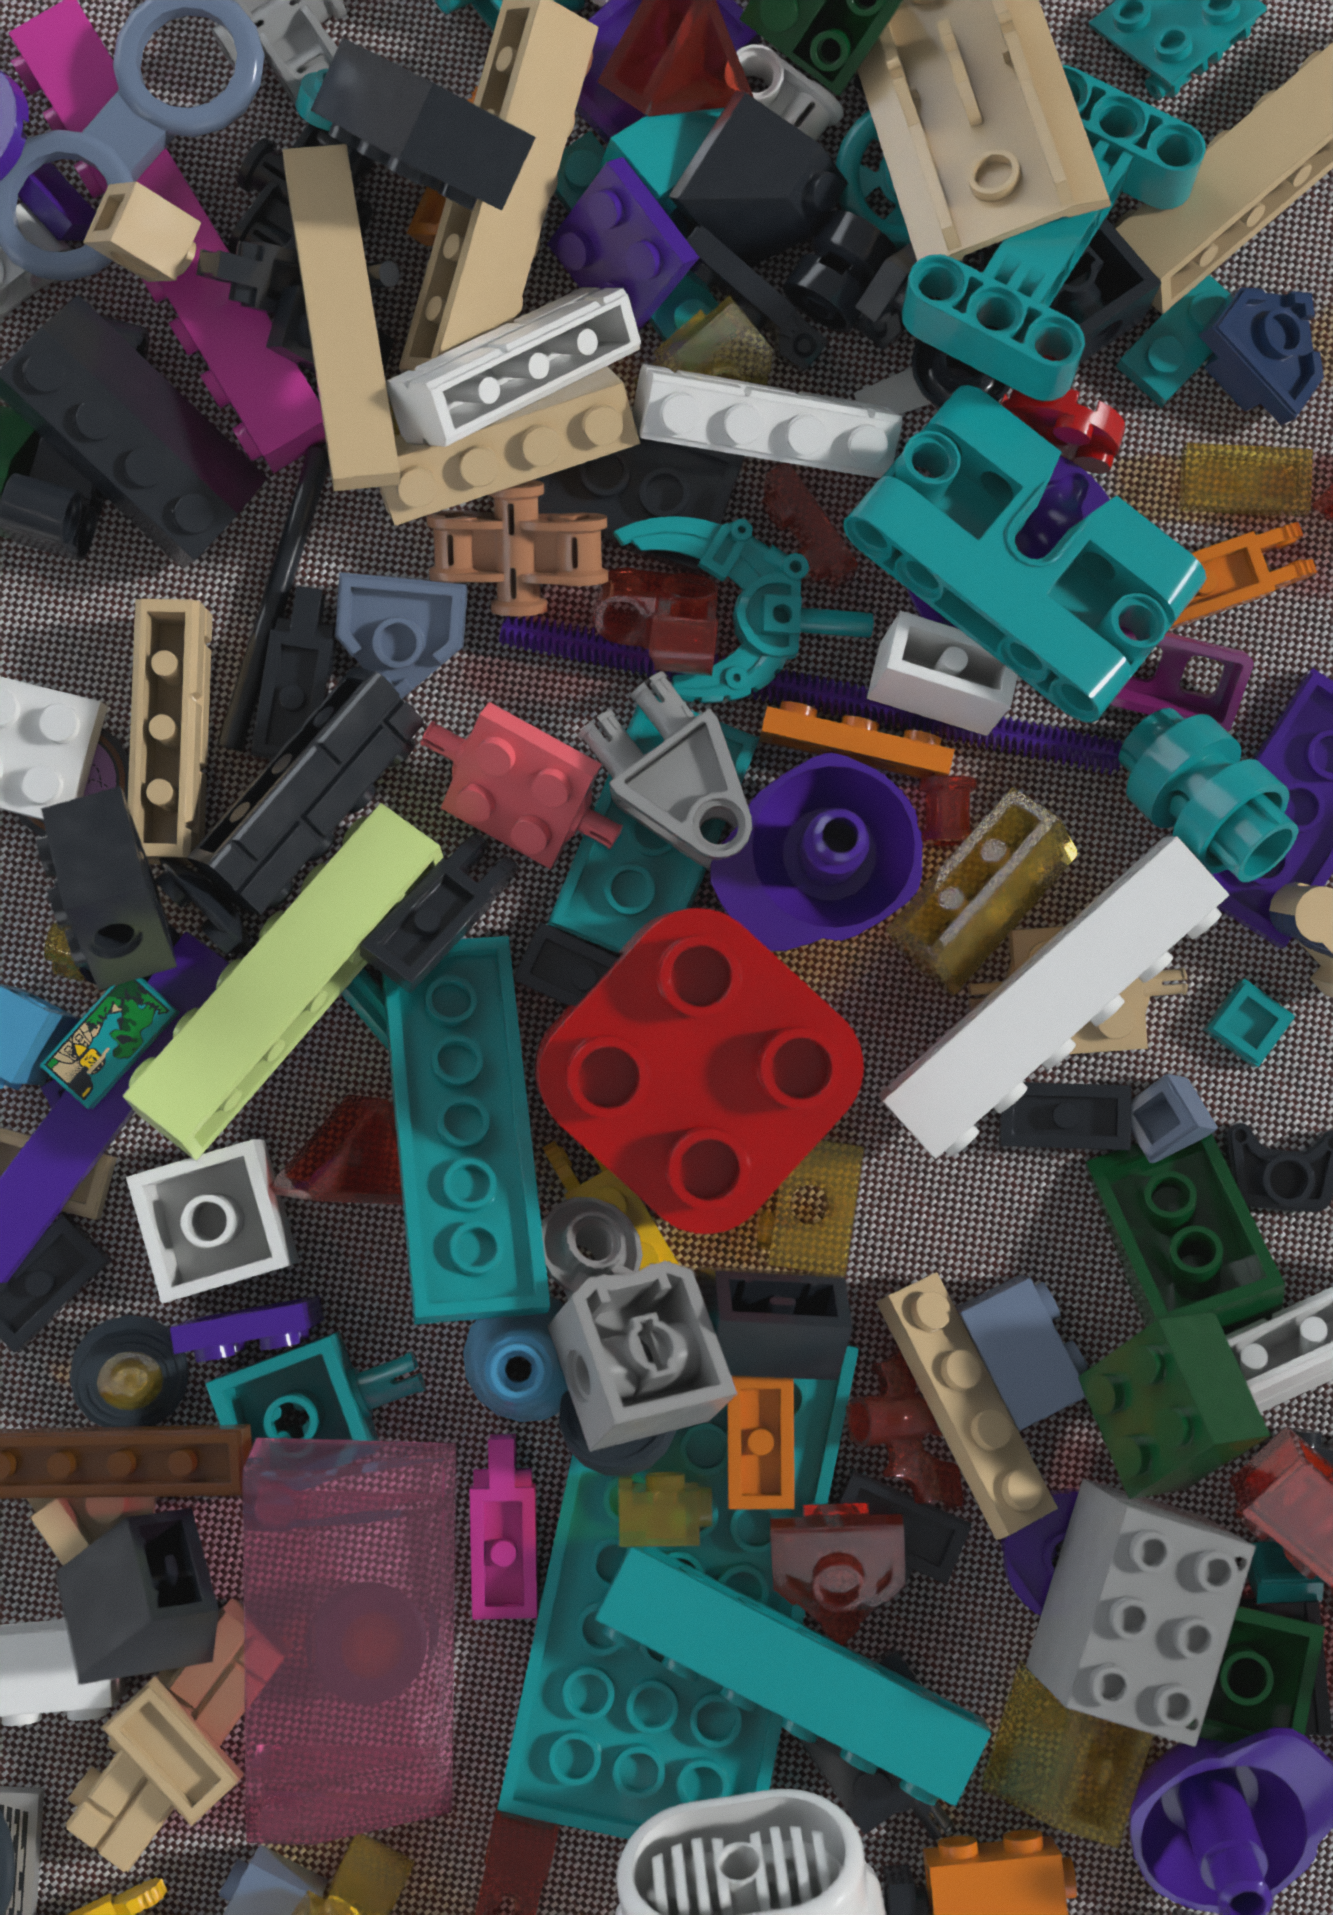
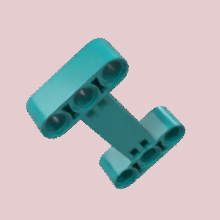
M1062 65L1111 206L1073 217L1063 216L1003 240L983 273L942 254L923 257L912 266L902 309L903 324L907 331L917 339L1040 401L1056 400L1063 397L1070 390L1085 346L1084 333L1079 325L1069 317L1049 308L1121 192L1158 209H1173L1181 206L1191 194L1206 151L1205 140L1200 132L1191 125L1077 68ZM926 296H935L941 298L942 300L935 301L927 298ZM991 325L999 328L1000 330L993 331L985 328L984 326ZM1040 355H1049L1059 361H1050Z

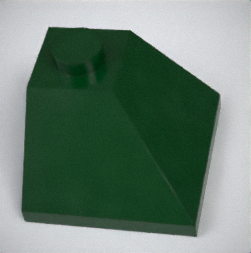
M1237 1606L1198 1737L1232 1744L1274 1727L1291 1728L1304 1735L1325 1627L1320 1624Z

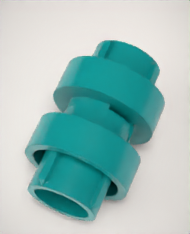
M1163 708L1150 714L1130 732L1119 752L1120 764L1130 773L1126 786L1128 799L1155 826L1159 828L1174 827L1172 837L1177 836L1210 874L1229 869L1241 882H1250L1269 872L1289 852L1298 835V826L1284 813L1289 802L1288 788L1258 760L1246 759L1240 761L1241 746L1239 742L1211 716L1199 714L1184 719L1173 708Z

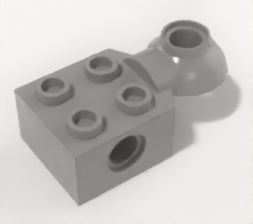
M573 1197L557 1204L544 1218L542 1236L546 1270L550 1277L564 1289L568 1301L547 1327L558 1354V1359L589 1451L710 1421L737 1395V1391L692 1269L664 1260L658 1264L651 1263L648 1267L639 1270L643 1256L640 1236L630 1219L613 1204L594 1197ZM576 1245L587 1248L592 1252L596 1261L584 1257Z

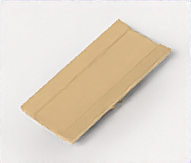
M904 0L858 69V74L917 261L928 255L937 254L949 256L960 261L964 255L1063 216L1073 217L1110 207L1111 203L1039 0Z

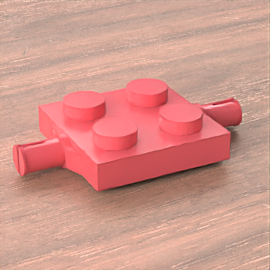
M491 702L481 711L472 733L466 739L438 725L435 721L429 724L422 736L423 739L420 745L426 746L453 761L452 781L441 809L549 869L553 867L560 857L567 840L573 837L577 831L611 849L623 828V825H619L590 809L592 786L602 767L601 763Z

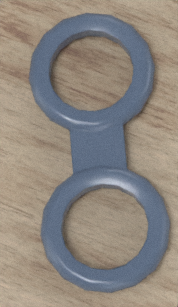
M145 0L131 11L116 38L113 70L119 88L116 94L82 132L57 129L27 138L19 160L13 169L0 181V247L12 263L38 278L72 281L97 274L113 262V260L88 245L64 253L42 250L28 242L21 233L16 216L18 193L27 177L43 164L60 159L83 161L99 170L105 177L107 185L136 182L175 137L174 135L195 138L220 131L247 111L261 86L264 52L256 25L237 2L233 0ZM184 16L209 18L223 26L233 38L237 51L235 73L226 89L209 103L191 108L170 106L153 97L145 87L141 73L143 50L152 34L168 21Z

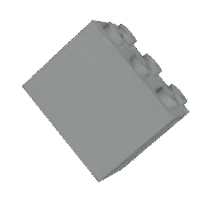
M1083 1478L1025 1667L1066 1708L1196 1746L1255 1546L1203 1515L1145 1497L1129 1500L1126 1491ZM1237 1557L1242 1558V1563L1239 1567H1237L1234 1561Z

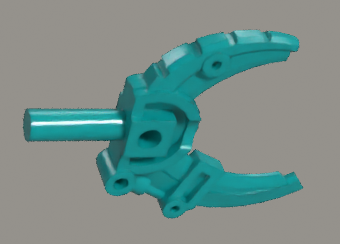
M668 516L634 522L613 532L621 546L632 543L640 551L664 550L700 559L697 565L699 568L722 582L728 576L742 590L736 598L732 614L734 633L741 646L727 658L711 667L690 674L673 676L671 685L683 701L693 702L695 699L699 700L700 703L708 704L721 703L725 698L730 702L748 697L751 694V690L758 692L766 687L776 677L774 673L778 674L786 661L792 660L799 653L800 632L870 638L874 625L873 614L801 607V580L809 570L807 559L798 553L788 555L773 544L771 547H768L752 536V525L745 519H737L736 521L720 525L703 519Z

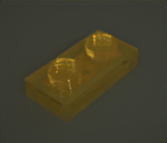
M1186 443L1182 448L1179 511L1305 517L1311 511L1313 449Z

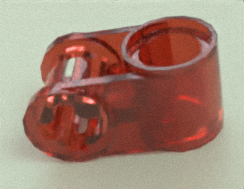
M497 1805L483 1865H486L475 1915H497L498 1907L503 1897L515 1899V1910L512 1911L511 1915H536L543 1883L549 1875L560 1824L497 1810Z

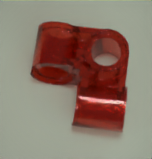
M630 567L616 568L608 572V582L599 585L593 613L594 626L599 634L610 642L649 649V656L654 662V670L712 677L718 619L715 618L718 598L717 584L708 577L694 573L671 574L637 570ZM626 602L632 604L637 609L632 612H622L616 610L611 604Z

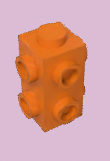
M1013 1830L1003 1834V1841L977 1843V1839L972 1836H950L940 1839L938 1847L923 1848L929 1915H1068L1066 1899L1077 1898L1076 1876L1071 1856L1062 1857L1052 1836L1043 1837L1042 1832L1038 1830Z

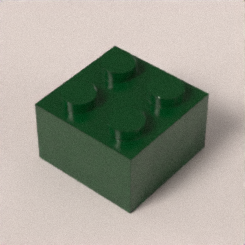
M1215 1312L1157 1319L1077 1377L1129 1500L1186 1490L1270 1436Z

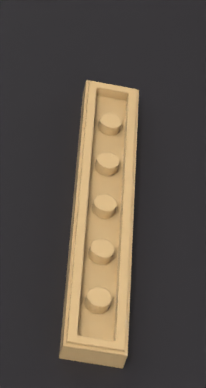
M347 145L283 149L285 177L333 490L342 491L400 485V468Z

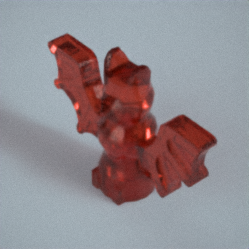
M896 1343L892 1355L887 1360L872 1364L871 1366L873 1372L880 1379V1395L856 1397L852 1399L849 1406H846L849 1439L860 1447L885 1444L889 1452V1463L884 1470V1476L900 1478L905 1481L915 1495L916 1504H928L932 1500H938L948 1507L962 1506L963 1493L959 1467L955 1463L941 1461L931 1456L921 1444V1439L928 1433L934 1436H943L925 1398L915 1393L917 1383Z

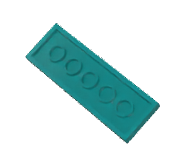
M509 936L463 938L411 994L382 973L414 1325L547 1314L551 1307Z

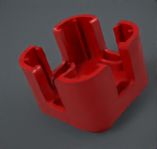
M704 908L685 909L665 913L643 925L619 951L622 955L588 994L576 1006L570 1005L549 1027L537 1049L535 1080L541 1098L558 1124L661 1218L683 1231L696 1234H715L733 1229L748 1220L847 1112L860 1090L864 1062L858 1038L843 1017L742 924L732 917L715 910Z

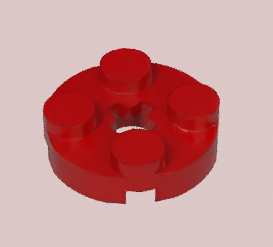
M1012 389L1010 398L1004 393L1000 404L1062 452L1060 456L1067 458L1083 470L1091 473L1104 474L1111 470L1114 457L1119 452L1125 432L1123 418L1111 406L1099 400L1096 411H1093L1088 407L1076 404L1080 392L1070 389L1063 397L1053 401H1040L1015 389Z

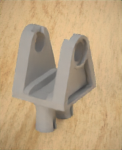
M660 671L649 678L651 681L649 686L662 703L658 702L644 682L631 693L630 697L634 702H637L664 738L662 744L650 753L643 755L615 718V713L611 709L597 716L598 724L609 737L610 742L606 741L592 721L582 728L578 735L587 743L613 778L609 782L611 799L616 806L694 862L710 869L712 859L722 860V858H729L739 853L747 844L752 831L751 814L718 718L710 708L704 713L695 716L668 681L664 671ZM721 819L728 822L733 830L738 826V831L730 842L716 845L708 842L702 836L700 828L707 821Z

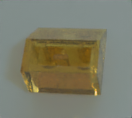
M1019 1661L981 1788L1054 1828L1118 1849L1153 1734L1066 1708L1025 1667L1026 1663Z

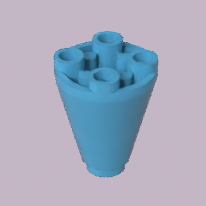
M549 1296L551 1307L547 1314L477 1319L470 1327L463 1350L465 1376L477 1399L496 1415L519 1422L546 1420L560 1412L561 1398L568 1390V1386L547 1327L565 1305L559 1298ZM514 1356L525 1357L531 1364V1376L523 1382L515 1377L508 1376L506 1373L507 1362Z

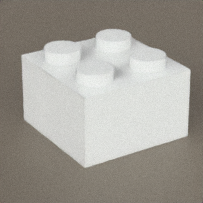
M265 1139L248 1140L202 1154L197 1161L191 1157L126 1177L161 1304L300 1262Z

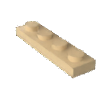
M936 1272L876 1302L995 1539L998 1540L1010 1536L1058 1509L938 1273Z

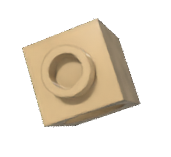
M137 181L109 184L83 243L147 282L176 281L177 277L187 270L195 256L196 243L193 240L201 222Z

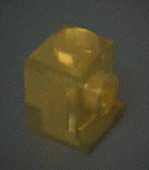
M651 1472L645 1474L646 1483L634 1484L633 1475L619 1476L620 1547L700 1546L699 1527H712L711 1486L698 1487V1482L685 1483V1473Z

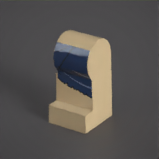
M1298 882L1285 884L1277 890L1271 900L1269 909L1271 922L1275 929L1284 936L1297 938L1298 942L1321 965L1309 979L1325 996L1333 997V889L1317 885L1310 886Z

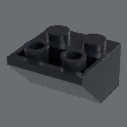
M699 1266L697 1273L698 1288L730 1375L838 1380L853 1329L844 1277L826 1273Z
M192 1508L126 1517L57 1570L56 1581L78 1685L213 1662L219 1608Z

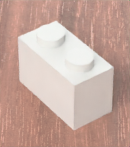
M900 611L879 644L867 699L987 736L1011 707L1018 675L960 629Z

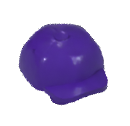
M825 753L812 757L763 788L751 800L748 806L752 819V831L747 844L739 853L729 858H722V860L712 859L710 864L711 885L728 916L742 924L771 952H786L824 938L842 941L855 937L907 904L918 892L922 878V832L917 825L916 809L912 807L909 799L903 794L902 789H899L885 774L848 756ZM738 826L721 844L730 842L736 836Z
M1274 1727L1232 1744L1198 1737L1196 1746L1179 1742L1151 1764L1138 1778L1130 1791L1128 1814L1129 1840L1133 1850V1858L1137 1861L1142 1876L1156 1892L1177 1904L1193 1910L1222 1915H1267L1272 1908L1273 1897L1309 1868L1317 1856L1318 1844L1333 1828L1332 1761L1306 1736L1291 1728Z

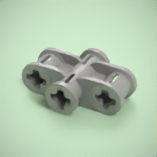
M233 0L242 7L256 25L264 52V59L266 58L284 91L295 106L302 78L308 73L318 72L321 69H329L338 47L323 29L321 23L332 16L339 20L346 16L347 11L343 1ZM217 25L211 29L225 57L235 70L237 51L234 40L223 26Z

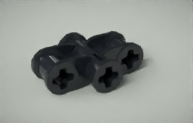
M307 123L292 148L340 145L344 143L329 136V131ZM263 138L248 152L238 173L237 186L248 193L256 190L260 194L249 210L238 221L231 234L227 247L231 254L236 255L238 241L249 243L251 241L266 242L297 251L283 156L277 152V145L268 138ZM347 145L355 192L359 184L370 173L376 161ZM361 200L356 203L361 236H363L372 216V207Z

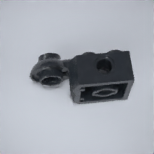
M1106 218L1049 306V308L1069 317L1077 323L1084 333L1085 346L1078 365L1141 323L1162 283ZM1001 243L983 255L978 268L979 272L983 273ZM991 325L984 326L985 328L993 331L1000 330L999 328ZM919 339L917 340L911 356L913 379L923 397L938 409L943 406L956 389L963 385L977 387L997 402L1003 397L1004 393L1006 394L1009 391L1010 386ZM1040 355L1050 361H1059L1049 355ZM949 369H963L966 372H968L971 375V377L962 378L956 376Z

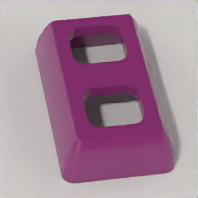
M1120 626L1121 631L1126 637L1137 640L1131 630ZM1166 632L1164 638L1157 645L1162 649V654L1155 674L1149 679L1132 676L1110 704L1148 715L1163 708H1173L1184 719L1194 715L1206 714L1217 721L1226 731H1229L1233 725L1254 663L1251 657L1241 650ZM1201 656L1220 661L1224 665L1214 692L1203 694L1184 689L1180 686V681L1189 658Z

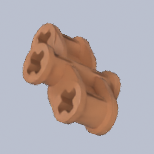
M535 480L489 494V496L494 498V512L449 510L429 514L426 516L427 526L433 528L435 565L429 568V580L445 583L496 582L497 598L491 601L492 613L501 616L543 614L547 612V600L541 597L540 584L593 586L608 582V570L602 568L601 530L607 528V516L597 513L538 514V497L544 494V483Z

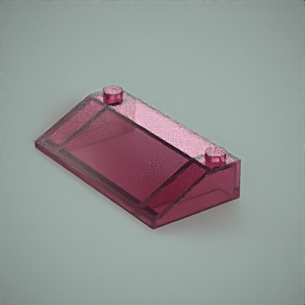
M256 1438L243 1468L246 1843L315 1845L452 1813L456 1443Z

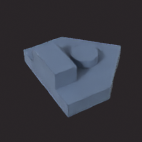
M340 572L335 637L364 669L374 670L382 674L400 694V698L403 699L463 648L468 584L445 583L410 577Z

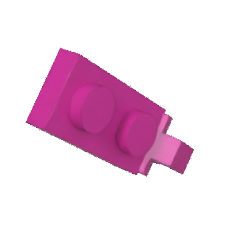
M516 1433L490 1434V1438H488V1469L473 1470V1485L469 1489L472 1620L538 1618L536 1483H533L532 1468H517Z

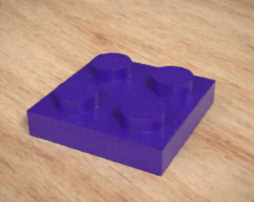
M624 157L606 162L547 243L579 288H600L601 290L604 288H623L626 294H628L638 333L699 259V256Z
M316 1295L192 1318L170 1327L174 1354L194 1351L195 1362H204L233 1356L235 1352L246 1349L245 1341L259 1339L261 1350L301 1343L300 1340L310 1337L308 1329L324 1320L321 1297Z

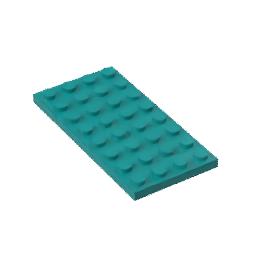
M848 1344L837 1381L793 1378L794 1509H728L727 1404L708 1422L676 1429L667 1452L650 1468L630 1476H605L583 1466L572 1454L497 1811L630 1839L643 1823L670 1807L688 1802L769 1790L782 1729L780 1725L782 1716L759 1705L756 1712L740 1708L721 1695L724 1686L701 1674L695 1682L673 1673L662 1664L664 1655L643 1644L640 1645L638 1651L630 1650L617 1644L603 1634L606 1625L595 1619L598 1607L633 1537L803 1624L859 1351L857 1346Z

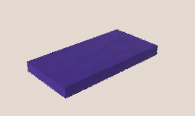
M1314 668L1305 674L1252 759L1258 760L1288 788L1289 802L1284 813L1298 826L1297 838L1285 857L1269 872L1256 880L1241 882L1229 869L1211 874L1229 894L1216 908L1280 949L1285 948L1292 937L1284 936L1278 932L1271 922L1269 909L1271 900L1277 890L1285 884L1293 882L1324 887L1333 873V681Z

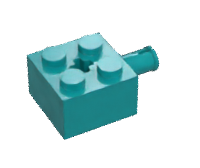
M339 1330L225 1373L205 1383L220 1425H251L255 1491L246 1495L250 1509L375 1462L384 1451L371 1418L373 1416V1409L414 1393L426 1391L422 1372L400 1381L395 1380V1377L414 1371L419 1367L414 1353L410 1351L402 1357L359 1372L357 1368L352 1366ZM290 1402L293 1403L296 1410L305 1409L309 1415L310 1420L302 1426L303 1433H301L297 1424L286 1426L283 1421L282 1415L291 1409Z

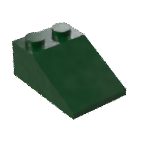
M1212 1133L1155 1163H1149L1138 1143L1131 1145L1128 1151L1117 1150L1085 1162L1086 1170L1133 1299L1146 1327L1157 1319L1215 1312L1224 1334L1227 1335L1260 1319L1270 1320L1272 1319V1314L1282 1310L1285 1283Z

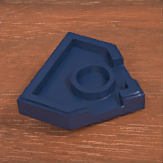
M1241 287L1226 297L1198 335L1214 352L1205 364L1204 369L1244 412L1261 404L1282 426L1298 416L1323 380L1320 352L1313 351L1309 320L1315 317L1312 293L1291 291L1286 295L1265 293L1260 288Z

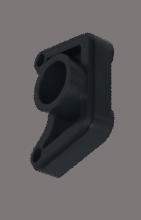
M1232 1123L1224 1129L1223 1141L1226 1164L1247 1207L1320 1212L1329 1206L1333 1196V1130L1322 1131L1301 1151L1273 1150L1263 1146L1246 1124Z

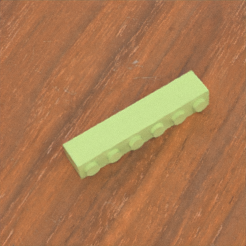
M382 803L368 817L362 816L350 826L343 838V846L327 864H318L310 871L302 884L301 894L285 912L283 910L276 912L266 921L260 931L258 943L243 960L236 959L223 970L217 980L214 993L200 1008L196 1007L189 1010L179 1020L173 1031V1039L156 1058H148L133 1073L129 1081V1089L123 1095L125 1100L138 1116L195 1161L200 1158L368 963L360 956L361 944L431 869L444 858L439 844Z

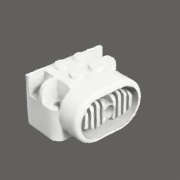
M773 1789L688 1802L670 1807L651 1817L635 1831L624 1847L617 1869V1890L620 1903L616 1908V1915H886L881 1887L874 1869L865 1862L863 1845L857 1828L846 1813L837 1805L819 1795L803 1790Z

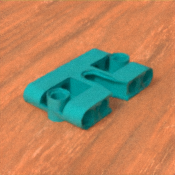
M970 385L960 386L925 427L908 440L901 455L846 517L843 524L845 533L851 543L863 554L1058 708L1076 720L1093 723L1101 717L1202 588L1206 581L1205 569L1200 561L1117 495L1071 527L1053 550L1044 558L1029 559L1022 555L1015 544V536L1038 506L1062 452L984 391ZM914 466L922 467L929 471L933 478L919 474ZM1120 626L1131 630L1136 636L1137 641L1126 637L1121 631Z

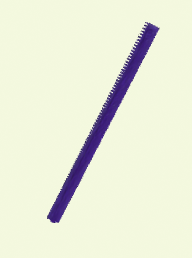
M533 615L530 616L528 621H526V616H522L521 619H518V616H513V618L505 616L499 636V642H501L502 646L507 643L509 647L517 646V649L524 647L525 651L530 648L532 652L539 650L540 654L547 652L549 656L552 653L555 654V657L562 655L563 659L568 656L572 661L576 657L578 662H581L583 659L586 664L591 661L593 665H597L599 662L601 667H604L607 663L610 669L613 666L616 667V670L622 667L624 672H627L630 668L631 673L634 674L638 671L639 675H642L645 672L647 677H650L652 673L654 675L664 671L671 682L673 676L698 672L719 662L718 654H715V657L711 660L709 652L703 658V651H700L696 657L695 649H692L688 655L687 648H684L682 653H680V646H677L674 652H672L671 644H669L666 650L664 643H661L659 648H657L656 641L649 647V640L646 639L645 643L641 645V638L639 637L634 644L633 636L626 642L625 634L618 640V633H615L611 639L610 631H607L606 636L603 637L601 629L595 635V628H592L591 632L587 634V626H584L583 631L580 632V627L577 624L573 631L572 623H569L568 627L564 629V621H561L560 626L557 627L556 620H553L550 626L549 618H546L544 624H541V617L538 616L537 621L533 622ZM785 669L782 674L781 671L778 674L774 673L776 677L766 687L758 692L751 690V694L747 697L750 698L753 693L755 700L758 699L760 694L762 701H765L767 696H769L770 703L776 697L778 705L781 704L783 699L784 701L792 700V702L807 704L811 707L815 705L818 712L823 707V714L825 715L830 709L831 716H834L838 710L839 718L843 716L844 712H846V716H851L853 713L854 716L859 717L861 715L862 718L866 719L869 717L873 721L876 718L877 723L880 725L884 720L886 728L890 722H892V729H895L898 723H900V731H903L906 725L908 730H912L914 726L917 731L923 728V732L928 733V730H931V734L934 735L937 731L940 738L946 733L947 741H949L951 735H954V742H957L959 736H961L962 744L969 738L970 746H972L974 740H977V747H980L982 741H984L985 749L992 743V750L994 751L998 745L1001 747L1000 752H1003L1007 746L1008 754L1011 753L1013 748H1016L1017 756L1021 750L1024 751L1023 757H1026L1028 752L1031 751V759H1034L1036 753H1039V760H1042L1045 754L1047 755L1046 762H1049L1051 757L1054 756L1055 764H1057L1059 758H1062V765H1065L1068 759L1070 760L1069 767H1072L1074 762L1077 761L1078 769H1080L1082 763H1085V770H1088L1090 764H1092V772H1095L1097 767L1101 766L1100 773L1102 774L1105 768L1109 769L1108 775H1111L1114 769L1118 773L1120 767L1119 752L1122 747L1120 740L1114 742L1112 738H1109L1107 741L1103 736L1101 739H1098L1097 735L1090 737L1089 733H1086L1084 736L1081 732L1075 734L1074 730L1067 732L1063 728L1060 731L1056 726L1052 729L1050 725L1044 727L1040 723L1037 726L1033 721L1031 724H1028L1027 720L1021 722L1017 718L1014 721L1012 717L1005 719L1004 716L986 736L867 699L868 689L866 691L864 685L858 689L857 684H854L850 688L849 682H846V685L844 684L843 686L842 681L839 680L835 685L834 679H831L827 684L826 677H823L819 683V676L817 675L813 680L811 674H808L804 679L803 672H800L796 678L795 671H792L788 676V669Z

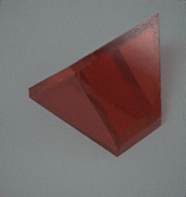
M642 0L597 81L648 116L725 108L736 90L746 92L753 97L716 0Z
M348 1094L272 1181L269 1187L276 1195L310 1201L403 1205L394 1107L386 1098Z

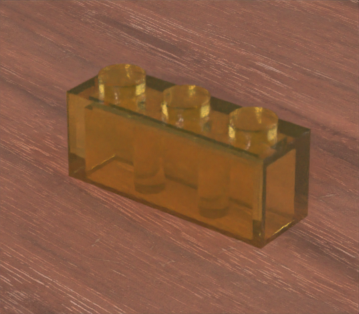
M1012 787L886 931L912 966L954 996L1079 853L1058 816Z

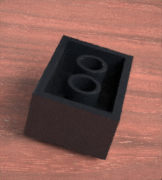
M343 37L310 110L332 122L328 132L329 136L385 165L386 168L421 186L425 185L474 211L478 200L501 211L503 210L536 138L443 87Z

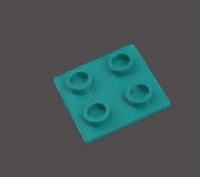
M1116 0L1089 22V27L1150 72L1151 76L1145 80V86L1153 98L1161 100L1165 96L1169 98L1175 97L1180 92V87L1192 79L1191 71L1196 75H1202L1208 70V62L1211 64L1217 63L1227 49L1237 41H1244L1251 34V26L1256 23V19L1267 11V6L1259 0Z

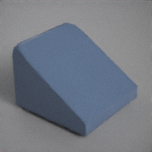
M1165 1074L1131 1100V1132L1149 1163H1155L1207 1137L1218 1129L1196 1090L1186 1077Z

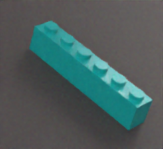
M633 1537L598 1607L595 1620L606 1625L603 1634L617 1644L634 1651H638L640 1645L643 1644L664 1655L662 1664L673 1673L695 1682L700 1674L724 1686L721 1695L731 1703L750 1712H756L759 1705L782 1716L780 1725L796 1737L810 1743H815L818 1736L842 1747L839 1755L846 1762L869 1774H875L878 1767L901 1778L899 1787L903 1791L929 1805H935L937 1799L940 1798L956 1807L991 1735V1731L983 1717Z

